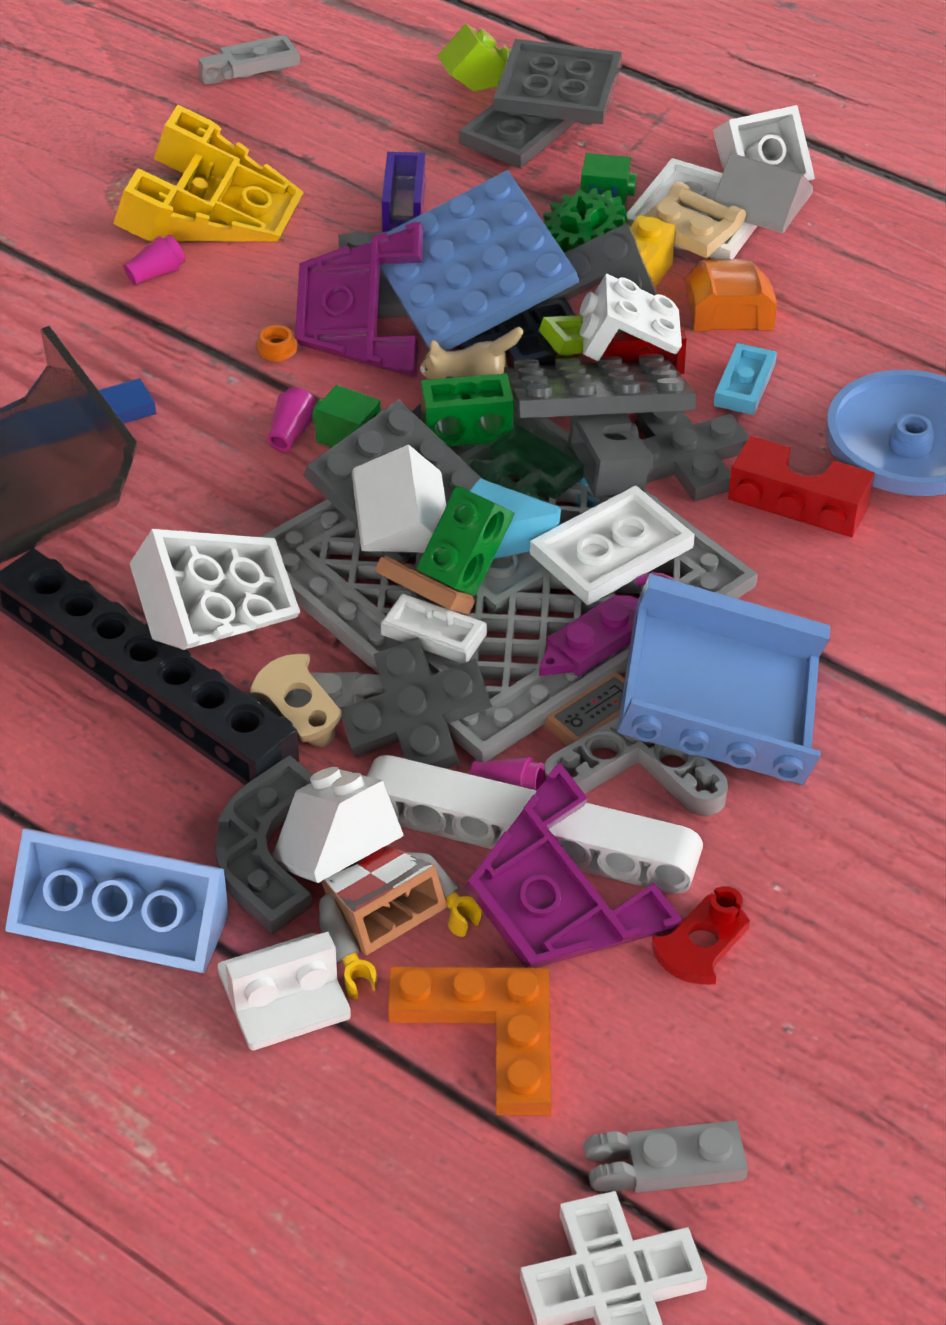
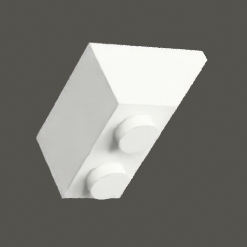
M797 105L730 119L713 130L723 169H725L730 153H734L801 173L808 181L815 179Z
M329 767L313 774L310 777L311 783L295 792L272 857L285 871L319 883L403 837L404 834L383 781L361 775L360 773L341 770L338 767Z

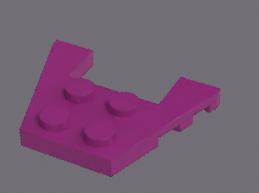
M421 222L405 225V230L391 235H387L386 232L372 237V242L350 249L349 246L299 263L295 329L297 343L307 348L406 376L417 377L418 340L416 336L377 337L380 266L382 264L422 262L424 229Z
M561 763L556 765L548 774L544 783L535 795L533 794L507 832L505 831L470 877L465 887L525 968H538L671 931L682 921L680 915L655 883L636 894L615 910H611L549 829L582 808L588 799Z

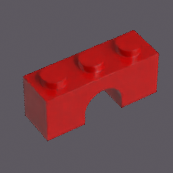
M749 436L731 468L729 500L853 538L869 506L875 472L833 460L824 473L817 476H802L788 468L791 447L755 436Z

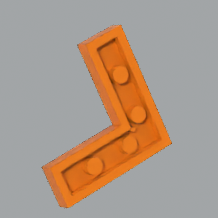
M390 967L389 1023L496 1024V1115L551 1116L549 968Z

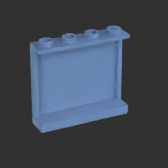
M650 574L636 603L617 733L634 737L640 741L652 742L677 749L690 755H698L730 764L736 768H744L773 776L782 781L804 785L821 755V751L812 749L819 657L829 641L830 625Z

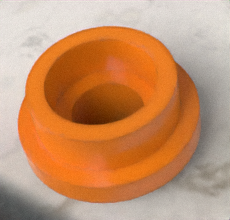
M271 325L264 328L256 341V350L259 356L271 362L285 361L297 351L295 336L292 335V331L288 327L283 325Z

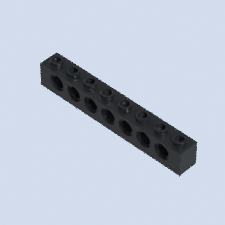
M33 548L0 570V611L242 784L246 785L289 755L299 762L298 733L290 720L284 716H277L268 710L251 693H244L229 683L219 671L207 668L194 659L187 649L183 650L153 640L148 624H143L130 615L120 603L112 602L98 593L88 581L80 580L66 571L56 559H49Z

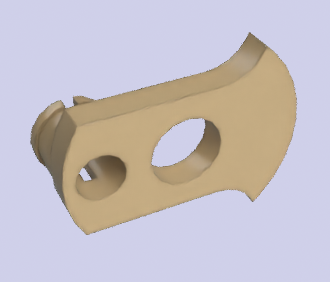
M291 654L271 661L255 677L250 693L256 698L268 701L280 716L290 720L297 729L298 738L302 742H308L314 747L329 745L334 739V727L339 723L342 713L339 707L309 673L307 668L310 662V655ZM294 689H304L312 695L308 704L296 708L289 706L284 699Z

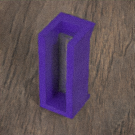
M387 152L382 194V232H389L423 214L426 187L425 152Z

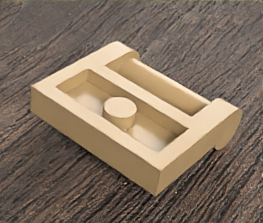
M677 181L672 185L668 195L643 216L655 217L660 221L676 225L674 244L707 258L742 227L746 211L735 205L729 208L690 191L688 185ZM685 205V206H687V207H689V208H692V209H694V210H696V211H698V212H701V213H703V214H705V215H701V214H699V213H697V212H694V211H692V210H690V209H687V208H685V207H683V206Z

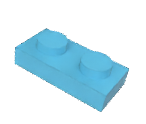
M737 343L716 389L714 406L734 412L755 415L775 367L777 352Z

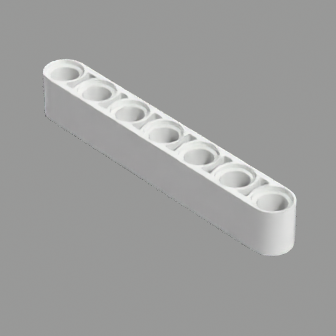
M390 755L377 757L367 774V777L383 781L400 827L489 849L495 846L505 831L507 832L522 812L524 806L533 794L535 795L537 792L536 790ZM585 803L582 808L549 829L581 872L646 888L655 883L660 891L673 894L683 893L690 888L703 848L700 836L687 827L590 803Z

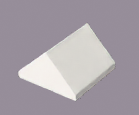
M409 444L353 468L351 474L361 551L424 553L446 507L441 471Z

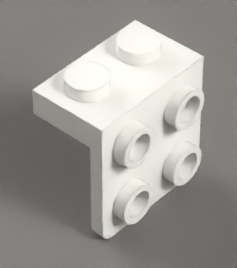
M606 273L595 293L589 292L582 302L580 315L583 316V324L580 336L583 337V355L599 361L618 329L674 354L682 346L679 310L675 303L666 296L660 294L654 296L639 289L634 282L627 278L617 279Z

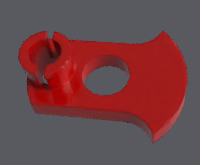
M729 886L717 887L714 889L715 895L713 893L707 895L672 933L661 937L652 936L651 945L654 955L660 965L671 975L689 983L701 985L716 984V975L713 968L749 929L750 925L749 917L741 909L743 897L735 888ZM706 930L714 934L718 941L712 946L700 947L690 941L689 935L694 931Z

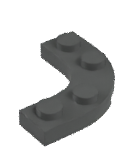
M290 755L251 780L232 797L218 821L219 829L215 846L217 868L224 869L227 891L240 906L272 935L312 907L311 893L279 866L268 851L271 836L285 821L295 792L310 784V777L313 775Z

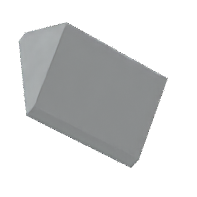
M730 153L713 201L729 208L732 205L742 208L746 211L744 222L783 234L812 195L813 186L801 173Z

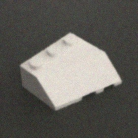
M151 529L130 562L152 639L183 650L296 618L300 613L275 538Z

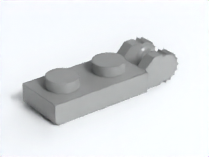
M737 1120L627 1132L626 1135L618 1131H611L605 1134H593V1136L584 1140L585 1143H583L586 1158H589V1161L629 1160V1164L623 1161L612 1162V1164L605 1163L590 1170V1185L595 1191L608 1192L635 1189V1193L737 1182L747 1179L748 1165Z

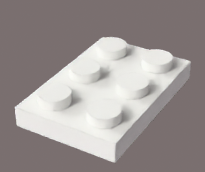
M635 485L530 541V555L588 606L630 583L637 577L692 549L695 534Z

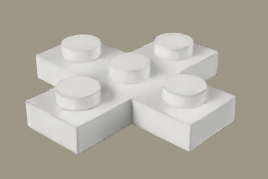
M616 1191L560 1204V1219L572 1255L521 1267L520 1281L534 1325H565L589 1318H594L596 1325H663L655 1302L706 1290L707 1275L689 1227L633 1240Z

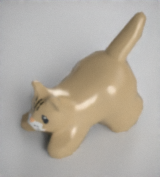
M517 327L493 342H478L457 351H446L435 340H432L430 350L420 365V371L428 379H442L447 376L466 377L504 373V367H508L505 351L517 344L523 335V330Z

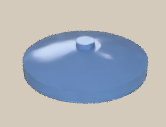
M918 370L881 371L854 380L836 394L828 410L825 432L828 447L838 462L875 472L873 486L888 492L909 496H937L946 494L945 376Z

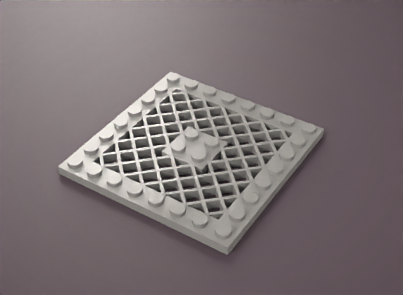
M515 406L513 411V441L450 447L480 477H489L488 481L530 497L549 501L550 504L556 505V502L578 503V494H581L580 507L558 506L561 507L560 523H565L591 509V507H587V494L600 504L610 499L607 496L594 497L591 489L579 482L578 474L580 469L567 447L569 433L547 417L520 418ZM498 457L521 459V462L498 461ZM496 478L520 479V482L496 481ZM527 479L551 481V484L526 483ZM568 479L575 485H557V481L562 484ZM645 490L649 497L695 534L692 549L650 572L673 573V579L677 582L737 599L756 587L757 572ZM328 499L261 536L263 538H275L297 604L377 674H379L373 654L403 643L381 635V622L391 610V608H386V603H396L403 593L439 605L404 586L389 585L390 579L374 572L378 562L360 561L361 556L384 557L386 555L382 551H361L359 529ZM530 551L493 559L476 596H473V599L476 600L473 607H476L475 613L463 615L487 623V631L507 632L506 638L485 637L471 657V660L476 659L483 679L502 680V687L486 686L492 704L491 708L448 723L451 738L477 761L487 762L546 724V717L613 673L617 672L621 675L626 672L630 644L579 677L572 672L539 676V665L546 652L547 635H552L579 618L581 613H587L611 598L615 592L641 594L645 585L637 586L634 582L635 580L609 593L608 597H602L587 606L576 595L550 594V589H570L530 555ZM418 552L410 559H416V564L410 565L417 568L424 553ZM329 554L351 555L352 560L329 559ZM342 577L349 578L348 582H346ZM357 579H381L380 585L357 583ZM371 602H378L377 607ZM483 608L487 610L490 614L483 613ZM508 610V615H503ZM516 610L541 611V617L515 614ZM548 611L574 613V618L548 617ZM514 633L540 634L539 640L513 639ZM424 650L432 675L461 664L439 655L436 658L430 652ZM479 655L505 656L504 662L478 661ZM512 657L538 658V664L511 662ZM510 681H518L510 686Z

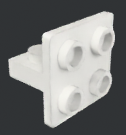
M328 931L318 935L315 933L307 934L222 961L217 965L218 974L250 1050H257L346 1021L351 1017L349 1004L337 980L336 948Z

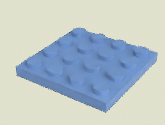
M509 170L387 232V235H391L405 230V225L421 222L424 229L422 262L382 264L380 266L381 272L428 350H430L431 341L435 340L442 349L448 351L579 283L576 270Z

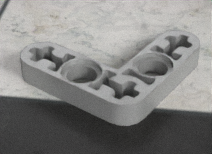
M619 717L552 754L544 766L546 780L552 769L561 763L570 776L575 774L573 780L586 794L639 763L686 809L701 816L719 813L724 808L727 798V778L707 758L690 755L677 749L652 742L640 741L634 737L617 733ZM598 748H609L615 751L617 755L614 758L602 760L593 756L591 752ZM667 755H675L684 759L686 763L679 767H669L663 764L660 759ZM696 787H698L701 791L697 792Z

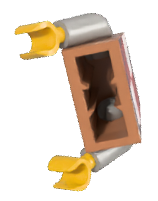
M386 845L322 880L326 895L320 899L319 903L320 929L322 933L329 932L336 948L337 963L343 962L346 967L344 973L345 990L347 995L354 1000H358V991L353 982L356 978L363 977L368 979L373 991H376L375 967L370 962L358 958L357 954L360 951L366 956L444 910L447 906L451 910L448 927L458 937H465L468 930V923L463 916L469 918L475 926H478L482 915V909L472 897H459L456 893L459 887L437 861L427 853L403 852Z

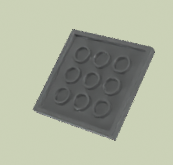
M660 354L638 356V362H622V357L602 356L597 363L581 364V360L578 358H559L555 360V365L539 366V361L517 360L514 361V367H504V373L508 374L514 406L520 418L696 410V392L669 360H664V356Z

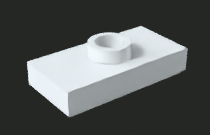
M402 593L381 622V635L403 643L418 638L425 651L462 664L470 660L487 635V623Z

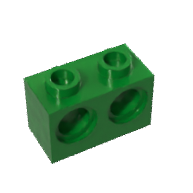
M507 373L421 380V421L447 446L513 441L514 400Z
M456 485L416 570L454 589L476 596L515 513Z

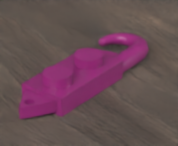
M653 572L637 577L634 582L637 586L645 585L650 574L670 580L674 579L666 574ZM615 594L546 638V652L539 665V676L572 672L579 677L629 645L638 598L617 596Z

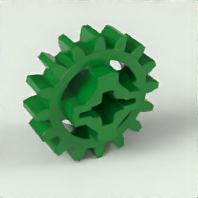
M593 188L589 194L583 193L579 189L572 198L564 194L562 195L563 202L561 204L552 202L550 204L552 212H544L543 214L545 226L564 253L628 223L625 206H622L621 198L619 196L612 198L611 191L609 190L598 195L597 188Z

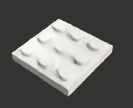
M672 158L628 211L627 224L631 226L639 215H644L666 197L672 185L677 181L688 185L690 191L714 200L723 173ZM685 205L683 206V207H685V208H687V209H690V210H692V211H694V212H697V213H699V214H701V215H705V214H703V213H701V212H698V211H696V210H694V209H692V208H689V207H687V206H685ZM744 222L734 235L708 257L711 259H733L757 226ZM674 244V247H675V248L681 249V250H686V249H684V248H682V247H679V246H677V245Z

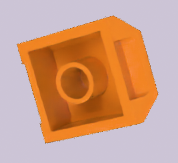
M750 259L700 260L687 274L686 288L693 332H709L710 330L774 331L777 303L773 287L769 278Z

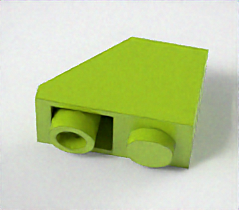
M465 23L437 57L451 76L474 92L498 87L511 50L506 46L499 49L495 46L497 44L496 40L487 31L480 28L477 32Z

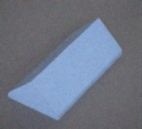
M22 829L5 931L204 973L207 970L229 915L224 869L31 829Z

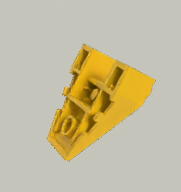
M177 105L164 126L154 159L171 169L182 172V177L175 186L137 168L124 189L113 224L147 241H153L157 236L165 237L170 234L176 241L278 242L304 192L267 163L261 167L247 156L249 149L240 142L234 146L220 135L222 128L213 121Z

